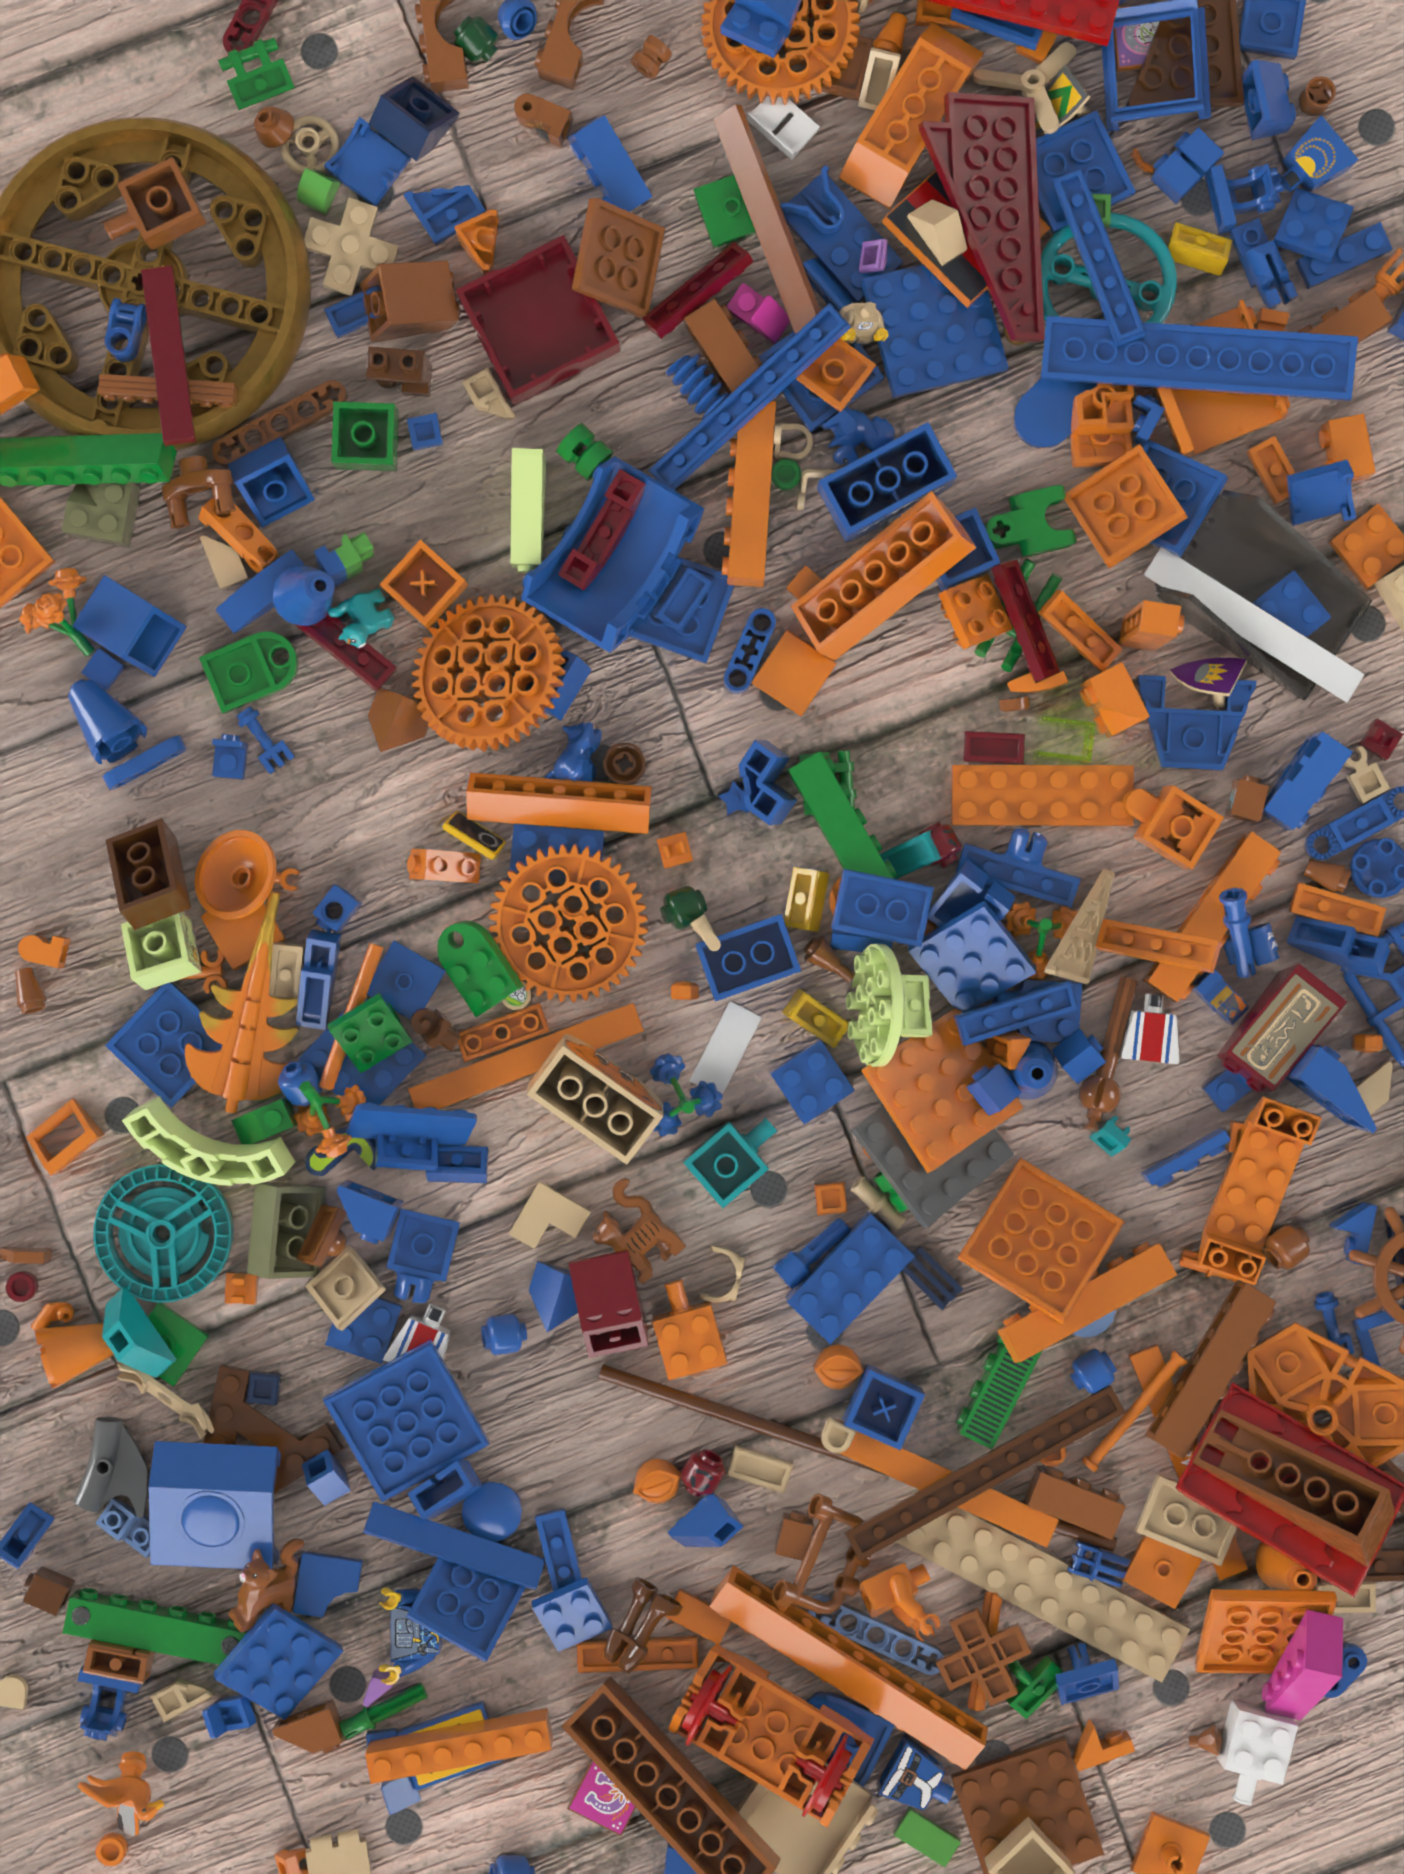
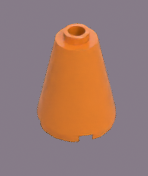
M104 1323L35 1330L37 1345L41 1344L40 1356L52 1389L61 1386L114 1355L102 1337Z
M1259 1543L1255 1553V1562L1258 1575L1266 1585L1275 1590L1311 1591L1314 1589L1317 1583V1576L1275 1551L1267 1544Z

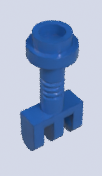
M250 706L236 716L239 720L237 724L240 728L246 725L251 733L255 735L254 737L265 751L258 759L268 773L272 774L275 772V768L269 760L273 758L278 766L282 767L285 765V762L279 753L283 751L289 760H292L295 756L284 740H281L276 745L273 743L256 719L260 715L259 711H254Z
M1330 1291L1317 1294L1314 1306L1316 1310H1320L1323 1313L1328 1335L1326 1338L1340 1346L1344 1344V1347L1349 1349V1354H1354L1351 1335L1348 1332L1339 1333L1334 1308L1339 1305L1338 1298Z

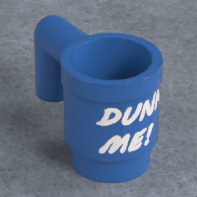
M1264 923L1248 929L1256 966H1261L1280 958L1277 952L1279 948L1270 923ZM1228 937L1223 948L1229 964L1234 965L1235 958L1231 937Z

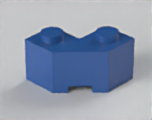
M754 740L738 765L745 789V808L768 825H781L797 801L795 797L774 783L790 757L767 740Z

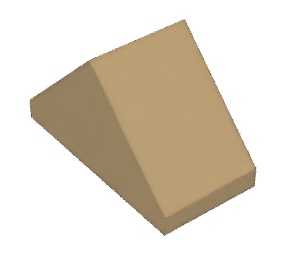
M871 47L858 102L859 107L876 110L897 75L901 54Z
M932 199L908 214L907 218L942 266L968 249L958 210Z

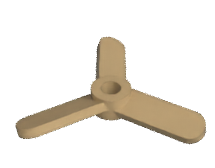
M1069 42L1062 43L1036 69L1028 70L1023 75L979 69L973 73V81L981 85L1021 90L1024 97H1034L1035 114L1039 124L1045 133L1052 134L1058 130L1060 122L1046 92L1045 85L1056 76L1064 65H1068L1076 55V48Z

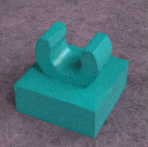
M1117 1116L1101 1124L1098 1133L1092 1132L1089 1136L1094 1143L1111 1157L1125 1149L1132 1140L1127 1136L1130 1133V1127L1127 1126L1120 1130L1115 1125V1122L1118 1120Z

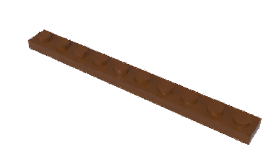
M1108 1385L844 1533L859 1561H862L1126 1412L1111 1385Z

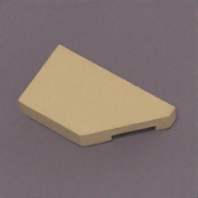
M205 535L200 536L221 590L249 580L241 556L232 547Z
M1387 1060L1356 1085L1370 1115L1389 1101L1393 1067L1391 1061Z
M177 1679L152 1692L150 1698L163 1722H166L211 1698L215 1692L211 1688Z

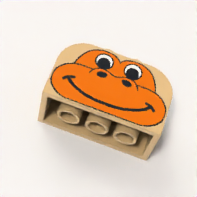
M569 1034L563 1036L528 1084L527 1095L626 1165L664 1117L663 1103L652 1090L590 1045Z

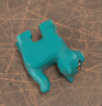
M380 589L372 590L369 593L356 594L341 602L337 607H332L328 610L330 617H339L347 612L354 622L343 629L339 640H345L347 644L361 648L366 645L368 635L377 632L381 628L389 629L392 627L394 616L390 608L382 611H377L375 608L385 601Z

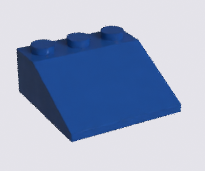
M1313 1044L1285 1079L1349 1127L1374 1133L1377 1127L1346 1066L1338 1061L1341 1056L1328 1046L1322 1047L1319 1044L1317 1046Z

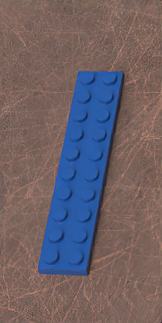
M1047 316L1041 380L1344 401L1352 399L1358 336L1142 322L1146 330V336L1116 347L1106 320Z

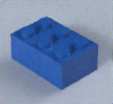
M782 914L717 936L721 943V947L717 951H711L704 941L695 944L715 1002L801 972Z

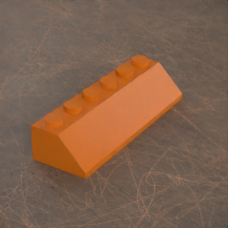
M931 491L790 607L816 650L831 660L836 661L973 551L976 546L961 523L937 495Z

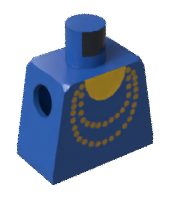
M1322 115L1313 123L1283 160L1284 165L1289 170L1281 176L1284 189L1288 192L1293 191L1300 184L1306 191L1313 192L1349 171L1359 160Z

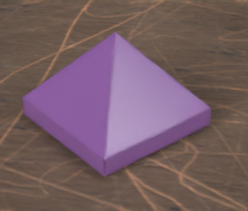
M880 239L862 242L859 273L883 271L887 263V240Z

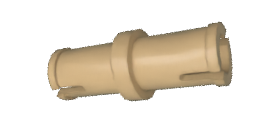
M864 1176L859 1178L850 1190L869 1207L868 1211L873 1215L876 1214L893 1232L898 1230L907 1218L899 1213L888 1201L889 1197L885 1193L881 1194Z

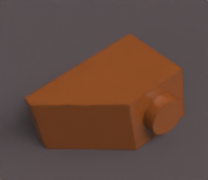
M334 1700L288 1716L285 1720H277L272 1729L274 1736L313 1754L319 1751L329 1753L340 1747V1743H342L345 1737L340 1728L339 1722L341 1718Z

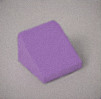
M378 1668L374 1671L362 1702L363 1706L368 1707L393 1686L381 1682L382 1679L389 1677V1672H381Z

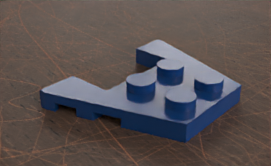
M1138 675L1136 681L1142 702L1150 716L1147 720L1160 767L1224 770L1257 681L1238 680L1230 696H1226L1225 711L1175 709L1164 707L1166 676Z

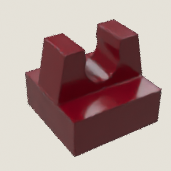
M1375 719L1359 746L1386 761L1391 756L1403 734L1383 721Z

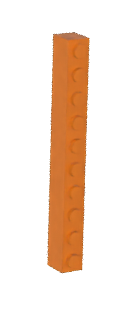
M732 1566L715 1589L709 1607L720 1616L728 1618L745 1632L753 1634L767 1643L770 1648L778 1650L792 1659L797 1665L808 1669L822 1681L833 1685L847 1697L855 1699L869 1708L872 1713L880 1715L894 1724L899 1730L905 1731L919 1740L924 1746L935 1750L949 1762L966 1770L985 1747L988 1732L987 1726L792 1603L789 1607H784L774 1603L772 1600V1589L736 1566Z

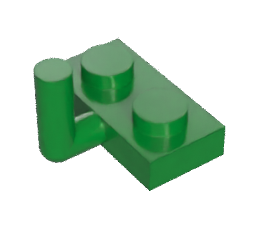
M1048 1655L1030 1672L1024 1669L1018 1660L1007 1664L1008 1668L1020 1682L1016 1685L1018 1694L1006 1699V1701L1027 1719L1057 1689L1055 1675L1065 1671Z

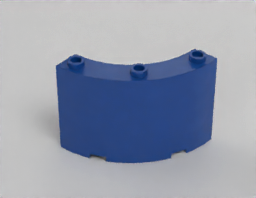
M615 456L596 467L593 473V484L576 519L566 527L562 540L538 567L530 570L525 575L522 582L524 589L521 600L609 653L620 646L633 633V629L630 626L639 617L644 620L655 606L679 568L683 559L679 558L678 555L685 541L688 543L692 542L705 509ZM619 469L645 483L646 487L632 521L620 543L596 578L585 590H582L559 576L558 573L572 549L577 550L607 500V497L604 496Z

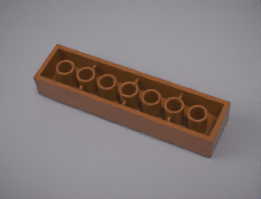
M611 1676L561 1726L697 1874H771L777 1868L781 1858Z

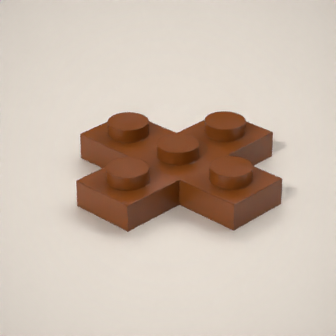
M977 1607L950 1619L949 1623L961 1645V1649L936 1660V1665L949 1691L977 1679L990 1706L1017 1695L1018 1689L1006 1665L1032 1653V1649L1019 1623L991 1635Z

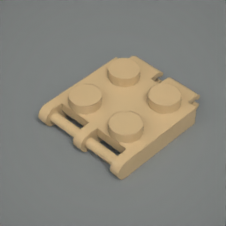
M359 1829L338 1832V1843H333L331 1834L310 1838L311 1848L305 1851L308 1874H371L366 1837L360 1838Z

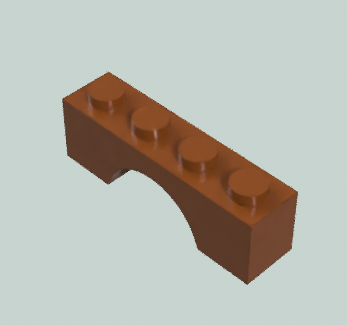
M420 0V4H415L417 23H423L424 34H419L421 53L427 54L428 64H422L425 83L431 84L434 93L469 89L463 48L449 44L438 33V21L441 13L449 4L456 0Z
M556 0L555 9L558 11L555 19H550L547 24L545 38L548 39L545 48H539L535 59V66H537L540 79L574 90L583 64L582 51L572 42L569 36L570 26L574 18L581 11L592 6L604 5L605 0Z

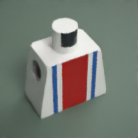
M1145 994L1144 1011H1130L1119 1058L1179 1064L1176 1015L1162 1014L1163 995Z
M429 1304L423 1318L412 1314L385 1354L383 1360L389 1362L431 1339L444 1361L451 1330L440 1326L446 1310L437 1305Z

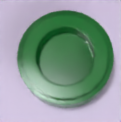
M781 459L773 465L771 480L778 489L788 491L795 488L800 482L801 469L795 461Z

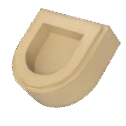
M828 1417L821 1433L822 1444L832 1453H842L850 1447L856 1430Z
M7 1675L0 1681V1706L23 1710L27 1703L28 1684L20 1675Z

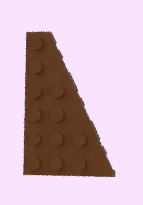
M1197 0L1198 8H1205L1211 108L1241 107L1244 103L1236 0ZM1190 17L1159 21L1126 107L1195 97Z

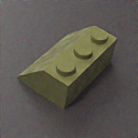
M281 1182L255 1184L248 1274L267 1279L315 1277L318 1274L319 1267L302 1263L296 1258L322 1204L325 1205L326 1187Z

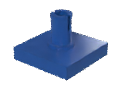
M1078 1644L1081 1659L1078 1657L1075 1645L1069 1647L1067 1652L1070 1655L1074 1670L1055 1675L1057 1694L1061 1705L1119 1690L1118 1668L1115 1659L1091 1665L1086 1644Z

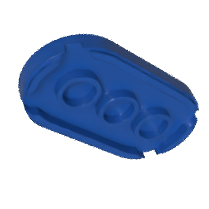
M1040 378L1016 405L1014 425L1018 436L1026 444L1036 448H1051L1061 444L1071 434L1074 397L1086 390H1091L1099 383L1041 380Z

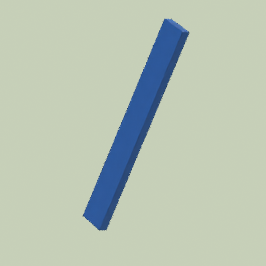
M829 303L648 471L658 482L675 490L851 328L849 323Z

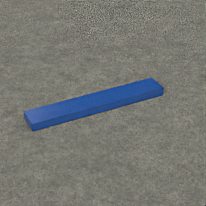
M1082 168L1054 178L1052 181L1053 187L1116 347L1146 336V330Z
M377 1502L372 1503L363 1530L365 1534L532 1590L537 1589L545 1563L544 1558L431 1520H422L419 1516Z

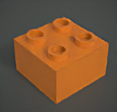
M422 540L416 543L379 584L428 630L469 586L465 579Z

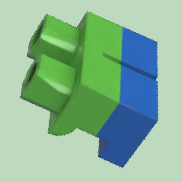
M364 532L352 539H349L347 534H344L341 540L342 546L330 553L325 545L314 551L318 567L321 571L331 576L334 588L363 572L362 563L374 557L373 546Z

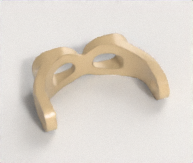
M705 914L690 923L694 931L703 939L711 951L720 949L721 943Z
M711 1245V1251L723 1253L730 1257L736 1269V1282L733 1288L722 1296L700 1294L699 1299L715 1303L736 1302L746 1258L740 1257L727 1248Z

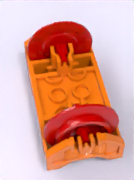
M715 1644L693 1678V1683L689 1686L685 1697L681 1701V1705L677 1708L668 1730L687 1739L686 1745L688 1747L691 1743H694L803 1810L802 1817L809 1814L819 1820L820 1824L828 1827L875 1739L863 1732L849 1719L824 1704L819 1710L768 1679L770 1672L748 1658ZM716 1662H729L736 1666V1669L722 1695L719 1697L733 1666L730 1664L722 1673L714 1669L712 1670ZM845 1732L852 1736L859 1749L849 1768L846 1765L853 1753L846 1750L848 1739L846 1734L828 1767H826L825 1765L842 1733ZM816 1782H818V1785L813 1795H810L814 1785L816 1784Z

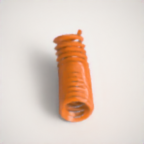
M1134 148L1130 155L1135 160V164L1137 166L1140 165L1138 168L1141 167V170L1143 169V171L1152 174L1154 171L1153 164L1151 166V164L1144 162L1137 148Z

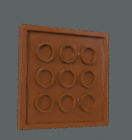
M1064 1736L950 1774L983 1874H990L984 1858L1027 1817L1060 1849L1072 1865L1104 1855Z

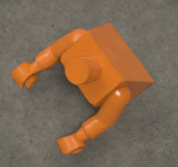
M902 1563L861 1582L858 1591L871 1619L891 1609L892 1613L908 1628L912 1627L916 1631L917 1638L922 1642L924 1640L920 1636V1630L926 1636L931 1631L934 1636V1629L929 1624H926L927 1619L933 1620L936 1629L940 1627L939 1617L935 1614H926L923 1611L924 1608L914 1599L918 1593L917 1586L930 1581V1576L923 1563L908 1570L905 1563Z

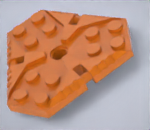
M1296 1321L1247 1351L1249 1392L1309 1427L1315 1434L1326 1437L1349 1452L1353 1451L1356 1456L1375 1467L1404 1451V1378L1362 1356L1357 1358L1349 1354V1349L1340 1346ZM1342 1364L1352 1368L1348 1377L1339 1373ZM1319 1410H1326L1331 1414V1419L1327 1423L1319 1424L1314 1420L1313 1416Z

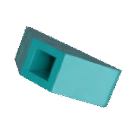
M127 1286L120 1289L106 1303L102 1337L119 1362L155 1378L159 1377L177 1359L135 1297L127 1291Z

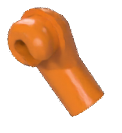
M67 1302L46 1304L31 1324V1328L35 1331L40 1328H48L52 1321H63L64 1323L71 1321L74 1316L73 1306Z

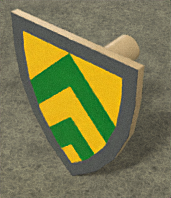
M1064 65L1046 88V92L1060 122L1059 128L1075 114L1080 118L1090 114V109L1084 105L1090 98L1089 94L1068 66ZM1035 114L1036 136L1045 135L1047 133L1042 130Z

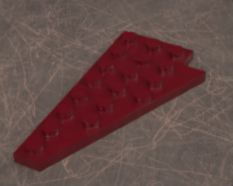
M948 92L944 96L945 122L922 121L918 125L919 132L951 205L959 212L963 232L1011 341L1041 342L1045 338L1034 97Z

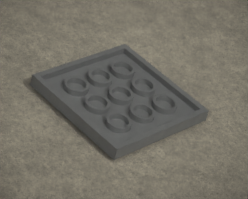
M881 1105L850 1130L923 1228L933 1224L1015 1155L994 1128L941 1166L927 1173L884 1105Z

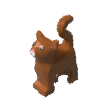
M295 1538L288 1541L280 1552L281 1563L284 1566L273 1569L263 1560L260 1550L255 1549L252 1561L244 1566L239 1575L243 1584L238 1592V1605L232 1608L228 1614L241 1633L250 1630L256 1623L257 1616L263 1614L264 1608L270 1607L272 1603L291 1614L296 1584L295 1574L298 1567V1560L293 1556V1553L304 1546V1540Z

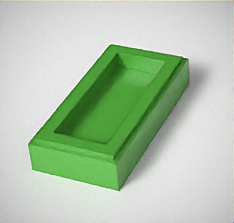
M910 1806L893 1831L894 1836L944 1868L961 1843L960 1838Z

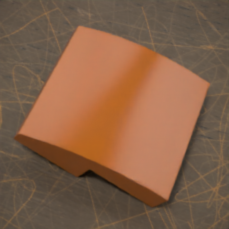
M787 629L751 683L801 717L837 665V662L819 653L816 648Z
M264 903L251 914L239 919H222L209 912L201 915L212 938L234 971L250 962L263 922L266 907ZM275 920L273 943L284 942L286 938Z

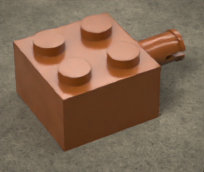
M173 157L117 183L128 206L127 211L103 222L104 228L112 241L137 229L152 250L207 224L180 166Z

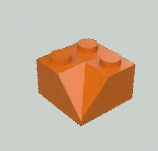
M1123 662L1080 684L1082 688L1079 691L1081 699L1087 708L1091 706L1096 715L1093 718L1094 724L1100 734L1105 733L1107 738L1150 717Z

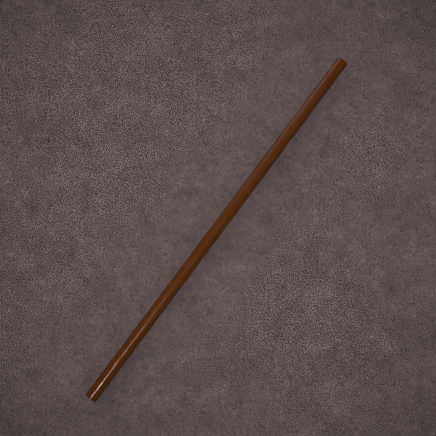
M604 1364L601 1367L598 1379L885 1475L839 1453L828 1451L823 1446L821 1437ZM1059 1519L1054 1533L1110 1552L1114 1551L1117 1543V1537L1111 1540Z

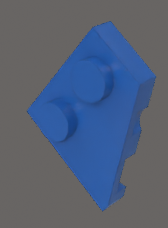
M470 185L455 186L449 190L437 188L431 189V192L422 193L409 191L403 194L435 246L456 234L454 226L486 212Z

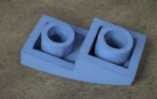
M112 1498L96 1524L117 1541L124 1540L144 1557H150L149 1518L145 1515L142 1518H138L133 1507L116 1498Z

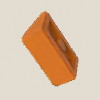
M1010 1031L985 1039V1049L989 1053L992 1062L1010 1070H1015L1029 1046L1031 1038L1016 1031Z

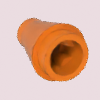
M898 12L891 13L889 20L873 42L874 47L902 54L905 26L908 21L907 17Z

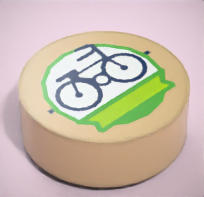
M522 981L524 985L522 988L502 1000L507 1008L520 1010L530 1003L532 992L531 989L525 990L527 983Z

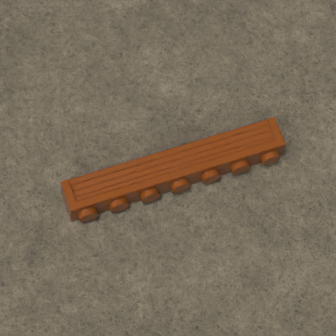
M99 374L98 394L104 397V400L116 401V398H121L125 402H135L136 399L149 404L158 401L154 377ZM188 380L191 405L193 403L200 404L202 407L219 405L220 408L224 409L237 406L238 387L235 383Z

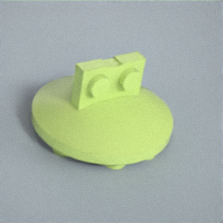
M871 944L861 955H856L854 959L855 976L852 982V989L856 986L857 989L856 992L847 993L846 1007L848 1010H860L858 1022L851 1017V1021L848 1024V1037L854 1040L862 1063L871 1065V1067H883L892 1059L900 1037H930L933 1035L931 1011H929L928 975H901L893 951L885 944Z

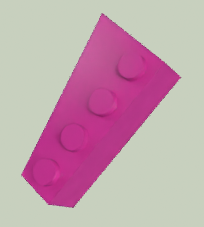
M1311 1610L1306 1611L1268 1682H1265L1263 1686L1262 1700L1266 1701L1265 1713L1301 1721L1342 1678L1343 1618Z

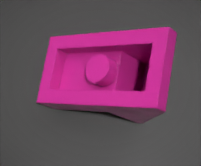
M742 283L726 306L731 315L774 345L790 324L788 314L770 295L764 298L744 283Z

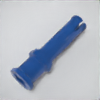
M1231 888L1221 892L1219 895V900L1223 903L1225 911L1223 923L1230 930L1236 974L1240 978L1250 977L1249 973L1252 976L1256 974V968L1248 930L1251 915L1246 909L1247 892L1242 888Z

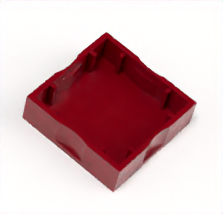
M564 235L530 251L512 265L493 270L455 290L513 406L621 352L619 341L600 304L594 298L572 290L577 259Z

